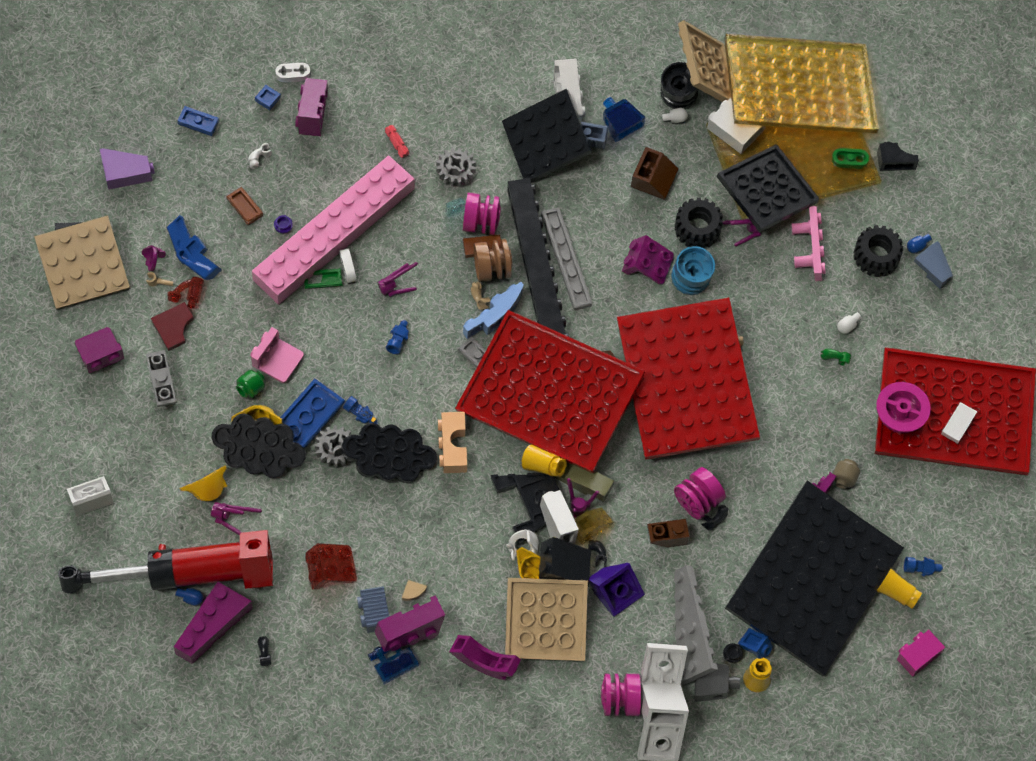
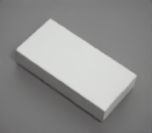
M960 402L941 435L958 444L977 411Z

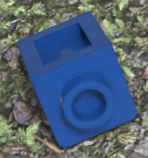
M748 628L738 642L741 648L755 654L758 659L769 656L773 648L767 636L751 628Z

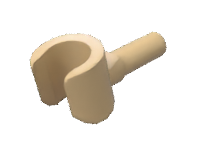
M153 272L147 273L149 278H154L153 280H146L149 286L154 287L157 284L173 286V281L157 278Z

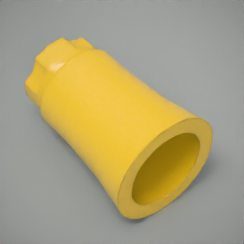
M532 444L525 449L522 456V467L524 470L536 471L550 476L561 477L567 466L565 459H561L560 456Z
M890 568L885 579L877 589V592L887 595L913 609L922 595L915 586L904 580L892 568Z
M756 658L745 671L743 681L749 690L762 692L769 687L772 672L769 660L766 658Z

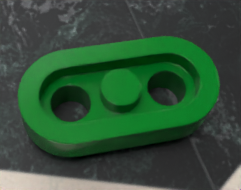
M838 148L833 152L831 160L839 168L863 169L868 165L869 155L862 149Z

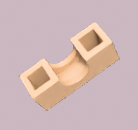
M441 412V419H438V431H442V437H438L439 449H443V455H439V465L443 467L444 473L467 472L466 447H456L451 443L454 438L465 437V412Z

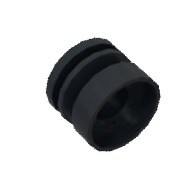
M685 62L670 64L661 75L662 100L673 109H687L698 98L699 89L691 84L690 71Z

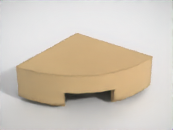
M408 580L402 600L411 601L422 596L427 586Z

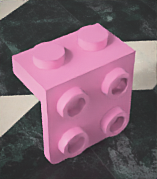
M271 327L269 332L266 331L263 334L261 343L258 347L255 346L250 356L254 368L281 383H286L303 359L304 353L279 339L278 330Z

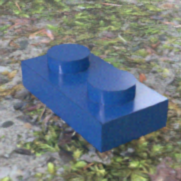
M184 106L177 122L178 125L212 136L219 123V118Z

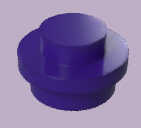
M281 215L274 221V228L279 233H288L293 227L292 220L286 215Z

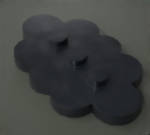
M239 414L233 419L231 425L220 424L212 431V441L216 447L224 449L223 457L227 465L232 468L243 466L246 472L250 474L263 472L269 478H277L285 473L287 467H299L306 460L307 453L305 448L301 444L294 442L293 429L286 424L275 425L267 417L255 420L249 414Z
M368 423L361 428L359 435L346 437L341 445L343 456L348 460L356 461V469L359 474L367 478L377 475L385 482H390L397 478L403 483H411L419 476L420 471L432 469L437 462L435 450L430 446L422 445V437L418 431L414 429L401 431L399 427L393 424L382 428L378 424Z

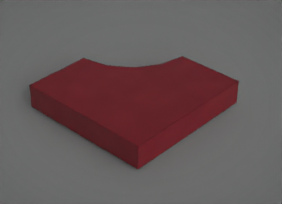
M185 302L151 318V322L168 351L185 343L184 330L194 320Z

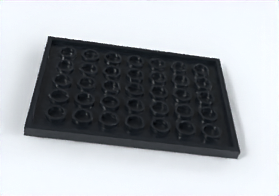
M807 480L730 598L725 609L759 633L767 636L769 640L816 673L825 676L904 547Z

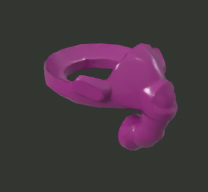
M153 245L142 250V255L147 259L145 265L148 266L149 271L153 272L155 270L157 256L159 258L166 256L165 251Z

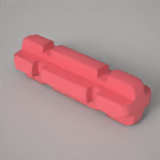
M393 125L387 126L385 133L390 137V141L398 151L401 158L408 156L409 150L404 145L405 143L399 133L396 132V128Z

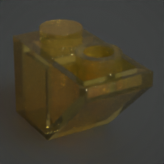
M602 507L586 511L575 519L579 529L577 539L583 545L613 524V521Z

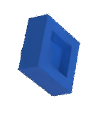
M265 85L255 96V101L266 109L271 110L281 98V94Z

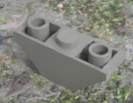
M165 350L146 354L157 407L177 403Z

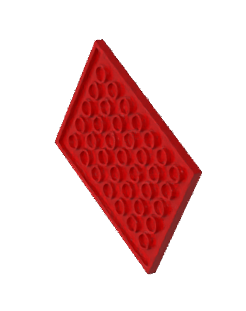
M729 297L617 317L625 362L645 371V375L633 396L645 460L760 440Z
M508 310L455 410L465 412L466 416L529 445H535L545 451L558 455L561 459H565L566 462L593 474L641 383L645 371Z
M885 347L880 392L886 386L896 382H907L916 385L929 399L930 415L921 428L908 433H896L888 429L878 416L874 454L1028 476L1036 368ZM961 402L977 411L957 444L941 435Z

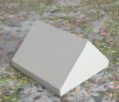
M104 476L67 489L76 516L114 503Z

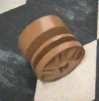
M506 239L500 241V248L497 240H494L490 250L487 242L473 244L478 282L492 280V272L494 271L497 278L502 279V270L504 271L505 278H511L512 255Z

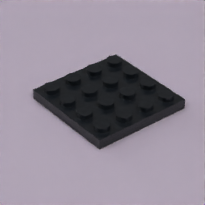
M567 89L502 120L523 179L530 178L531 183L592 153L573 100Z
M777 144L717 174L719 181L759 233L817 204L820 200Z

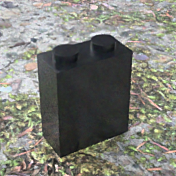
M555 537L541 542L539 579L588 581L589 587L591 550Z

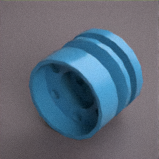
M697 246L687 247L680 252L671 274L672 283L677 290L683 294L697 295L707 288L715 270V261L710 252Z

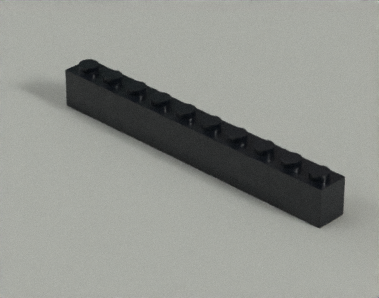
M530 178L508 181V196L537 323L569 337V334L565 333L564 327H566L565 316H561L560 310H562L561 299H557L556 295L558 294L557 282H553L552 278L555 277L554 268L549 265L551 260L549 249L546 250L545 247L547 237L541 230L543 228L542 217H538L540 209L538 200L535 201L534 195H536L535 185H531Z

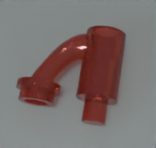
M192 277L182 282L173 291L167 293L168 300L179 302L182 296L180 293L189 288L186 297L188 301L187 306L195 308V304L200 300L204 280L199 277Z

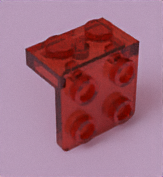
M317 543L305 552L312 589H320L328 582L354 583L357 580L352 549L349 545Z

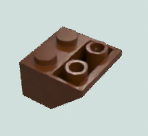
M645 147L632 176L631 187L665 200L679 168L662 152Z

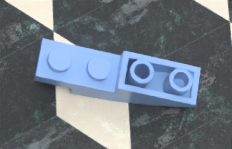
M522 282L517 285L513 284L504 293L496 294L492 297L490 310L485 309L477 318H471L465 322L463 326L464 336L468 339L481 330H484L487 335L496 330L507 311L513 312L522 296L524 284Z

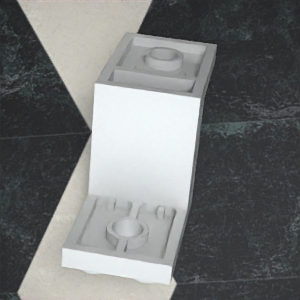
M647 643L640 675L641 712L644 724L637 754L638 760H679L689 713L681 688V680L688 652L687 646ZM662 661L669 662L665 667L659 666ZM660 739L666 740L662 745L656 744Z

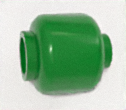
M247 370L236 380V390L244 398H254L265 388V378L259 371Z

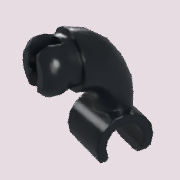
M720 505L713 518L705 515L703 519L706 523H702V526L707 530H712L715 525L726 519L728 507Z
M589 540L588 549L594 550L599 554L596 556L595 566L597 567V562L602 560L604 561V567H606L607 557L604 545L598 540Z
M266 636L259 637L257 644L261 653L259 655L260 665L269 666L271 665V656L268 654L269 639Z

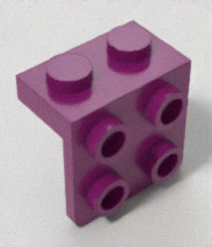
M647 235L634 239L630 243L628 256L624 259L622 272L629 275L639 271L657 284H663L674 257L673 252Z
M109 327L75 341V346L89 374L124 359L121 345L117 343Z

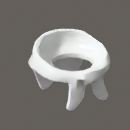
M530 530L517 531L510 537L509 543L506 544L511 552L513 561L517 557L515 542L519 538L527 539L530 545L529 551L537 555L539 554V539Z

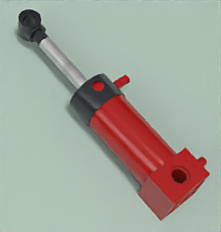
M268 530L240 533V542L180 549H166L165 544H160L158 550L148 552V563L143 566L82 572L81 569L68 565L58 571L62 591L70 594L77 592L83 587V584L149 577L152 590L243 580L245 589L273 586V556Z

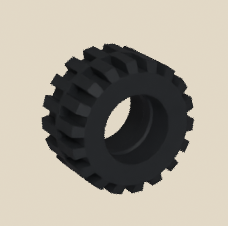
M692 198L689 199L688 203L685 201L682 207H679L675 221L676 236L680 237L679 241L681 243L686 242L685 246H700L705 249V245L710 247L712 242L715 243L722 229L723 215L720 213V208L715 207L713 201L709 203V199L706 198L705 200H701V198L694 200ZM696 218L702 219L707 222L708 226L696 228L689 221Z
M874 225L873 229L868 227L866 231L863 230L857 239L854 249V260H856L857 267L861 266L860 270L862 272L866 270L867 275L875 274L874 277H879V274H882V277L886 276L887 272L891 274L898 267L903 252L902 239H898L899 234H894L893 229L890 228L888 230L883 225L882 228ZM869 247H882L888 254L885 256L875 255L870 251Z

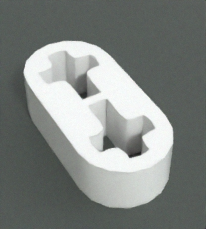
M306 63L280 64L275 71L276 78L280 82L305 81L306 78L310 77V67ZM303 69L304 74H300V70ZM282 71H286V75L283 76Z
M349 248L339 250L346 282H355L356 274Z

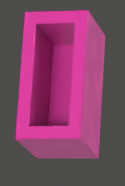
M930 630L924 634L923 632L918 633L913 638L914 642L912 644H905L898 651L900 654L897 660L912 677L942 654L945 648Z

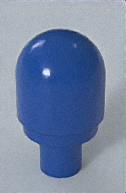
M929 234L923 237L920 235L908 241L907 249L911 253H918L926 247V243L931 241L932 238Z
M177 588L175 596L182 597L185 603L193 606L200 605L204 599L202 592L193 588H187L186 590Z

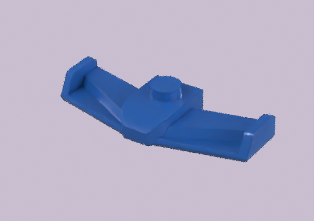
M179 215L167 226L176 251V257L182 264L188 266L204 280L213 279L221 272L222 269L203 255L208 249L201 239L196 235L192 238L190 237L183 216Z

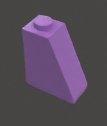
M104 148L100 149L108 190L152 181L151 174H155L153 163L148 162L147 156Z

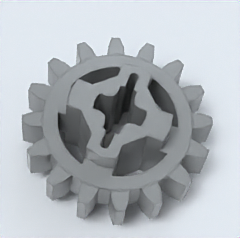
M453 147L451 152L444 150V155L440 154L439 160H436V173H439V179L444 178L445 184L448 181L451 182V186L454 183L461 186V182L467 184L468 178L473 179V174L476 172V161L473 160V155L468 156V150L461 152L460 147L457 151Z
M334 425L333 430L326 427L327 432L320 431L321 437H316L317 444H314L315 450H317L316 456L320 457L321 463L327 461V466H330L331 463H334L335 468L338 467V463L345 466V460L349 462L351 460L343 456L341 445L343 439L351 435V431L344 432V426L340 430L337 429L336 425Z

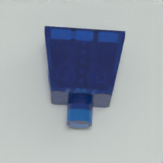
M609 97L603 102V105L606 107L603 113V121L608 126V130L615 142L620 141L644 126L645 116L626 99L616 103L612 97Z

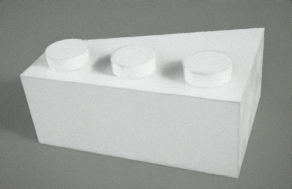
M577 59L555 60L553 73L555 94L564 89L569 91L579 119L582 122V118L585 117V107L581 104L583 93L580 90L581 82L580 75H578Z

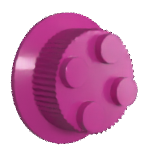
M896 382L886 386L880 392L876 402V409L879 418L888 429L896 433H908L921 428L926 423L930 415V402L927 395L916 385L907 382Z

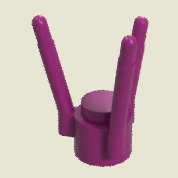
M749 219L723 221L722 225L747 224L748 231L753 233L736 242L734 246L761 236Z
M415 262L411 265L406 263L387 277L378 281L377 284L382 294H388L391 297L395 294L417 290V287L394 290L397 287L394 280L417 266L418 263Z
M568 478L567 484L570 501L572 502L571 512L573 517L576 518L583 515L586 508L591 506L599 491H596L588 501L580 497L576 498L571 479Z
M215 502L211 510V517L216 518L215 523L222 524L240 535L241 531L223 520L228 519L230 513L243 515L244 511L261 513L262 510Z

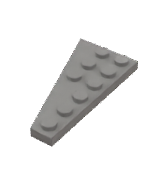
M688 565L676 570L674 575L676 645L687 646L688 649L681 685H685L718 670L717 663H713L712 660L714 655L713 648H710L708 644L710 635L704 611H700L699 607L702 603L701 598L696 595L695 591L697 582L692 566Z

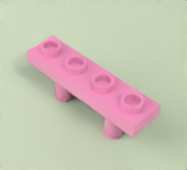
M817 206L809 207L810 220L808 222L792 223V235L809 233L812 239L813 253L807 256H794L795 268H814L815 281H822V274L826 273L825 263H821V257H824V247L819 244V241L823 240L822 229L818 230V224H822L821 213H817Z

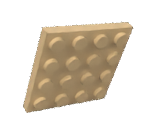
M685 20L678 23L679 36L683 42V52L687 58L686 65L691 75V84L721 102L724 100L728 101L732 96L738 100L724 44Z
M108 216L34 236L56 310L130 288Z
M508 578L505 654L516 655L520 659L585 661L588 581Z

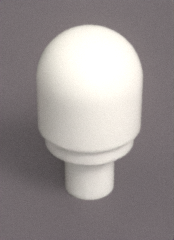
M684 108L672 109L670 113L662 114L663 121L671 120V123L674 124L684 122L688 118V113Z
M857 312L853 316H845L838 322V331L842 334L851 332L856 328V322L862 318L861 315Z

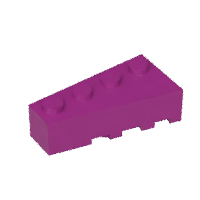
M217 582L174 645L175 654L193 664L214 642L224 636L226 631L233 625H236L246 613L248 614L253 609L252 601Z

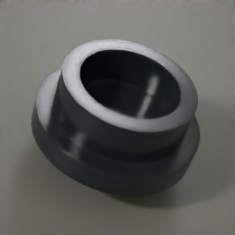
M730 643L725 646L723 657L727 662L737 663L742 659L743 650L738 644Z

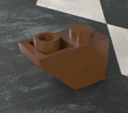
M686 519L647 524L650 544L667 548L688 545L689 532Z

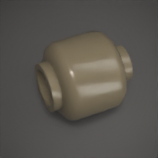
M844 459L836 464L833 472L836 476L834 481L836 486L841 489L855 486L860 474V469L855 461Z

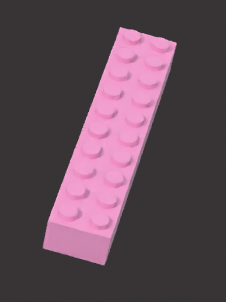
M388 155L252 270L253 281L279 305L302 286L307 278L309 280L315 271L320 270L339 254V250L345 249L415 189V179Z

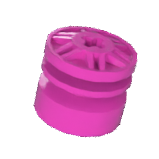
M468 193L463 231L475 233L477 226L482 225V234H485L487 226H490V235H495L501 213L500 197L495 196L494 203L490 204V195H487L485 203H481L480 194Z
M703 467L690 474L689 480L685 479L681 484L674 487V493L678 502L689 515L697 520L710 512V506L716 507L726 498L725 491L720 482L710 471Z
M604 673V680L601 685V704L605 716H610L611 707H614L615 716L619 715L620 707H624L626 716L640 715L641 684L639 674H625L624 683H620L619 675L614 674V683H611L610 674Z

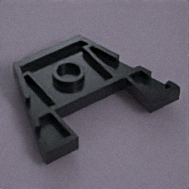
M540 472L527 473V475H491L490 479L497 493L514 487L517 488L530 518L529 521L513 526L512 530L514 533L525 529L536 533L546 525L540 503L545 493L560 490L554 476ZM519 538L517 540L518 544H522L527 539Z

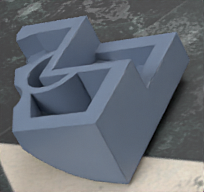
M938 241L925 249L914 260L927 273L926 277L939 289L953 278L951 269Z

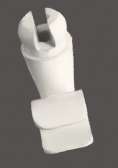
M268 143L262 144L260 148L254 150L249 155L248 163L252 169L259 167L260 155L264 157L271 156V150L264 151L270 148Z

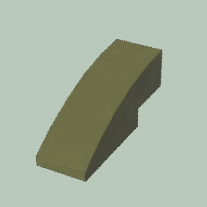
M567 462L565 472L561 477L554 476V478L567 484V479L570 478L573 488L585 495L587 493L593 495L596 491H599L596 498L602 502L605 501L614 485V480L596 471L592 474Z

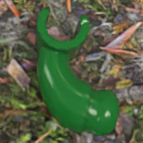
M830 348L822 350L820 355L823 360L839 359L838 364L842 366L845 363L849 364L851 360L850 353L839 352Z

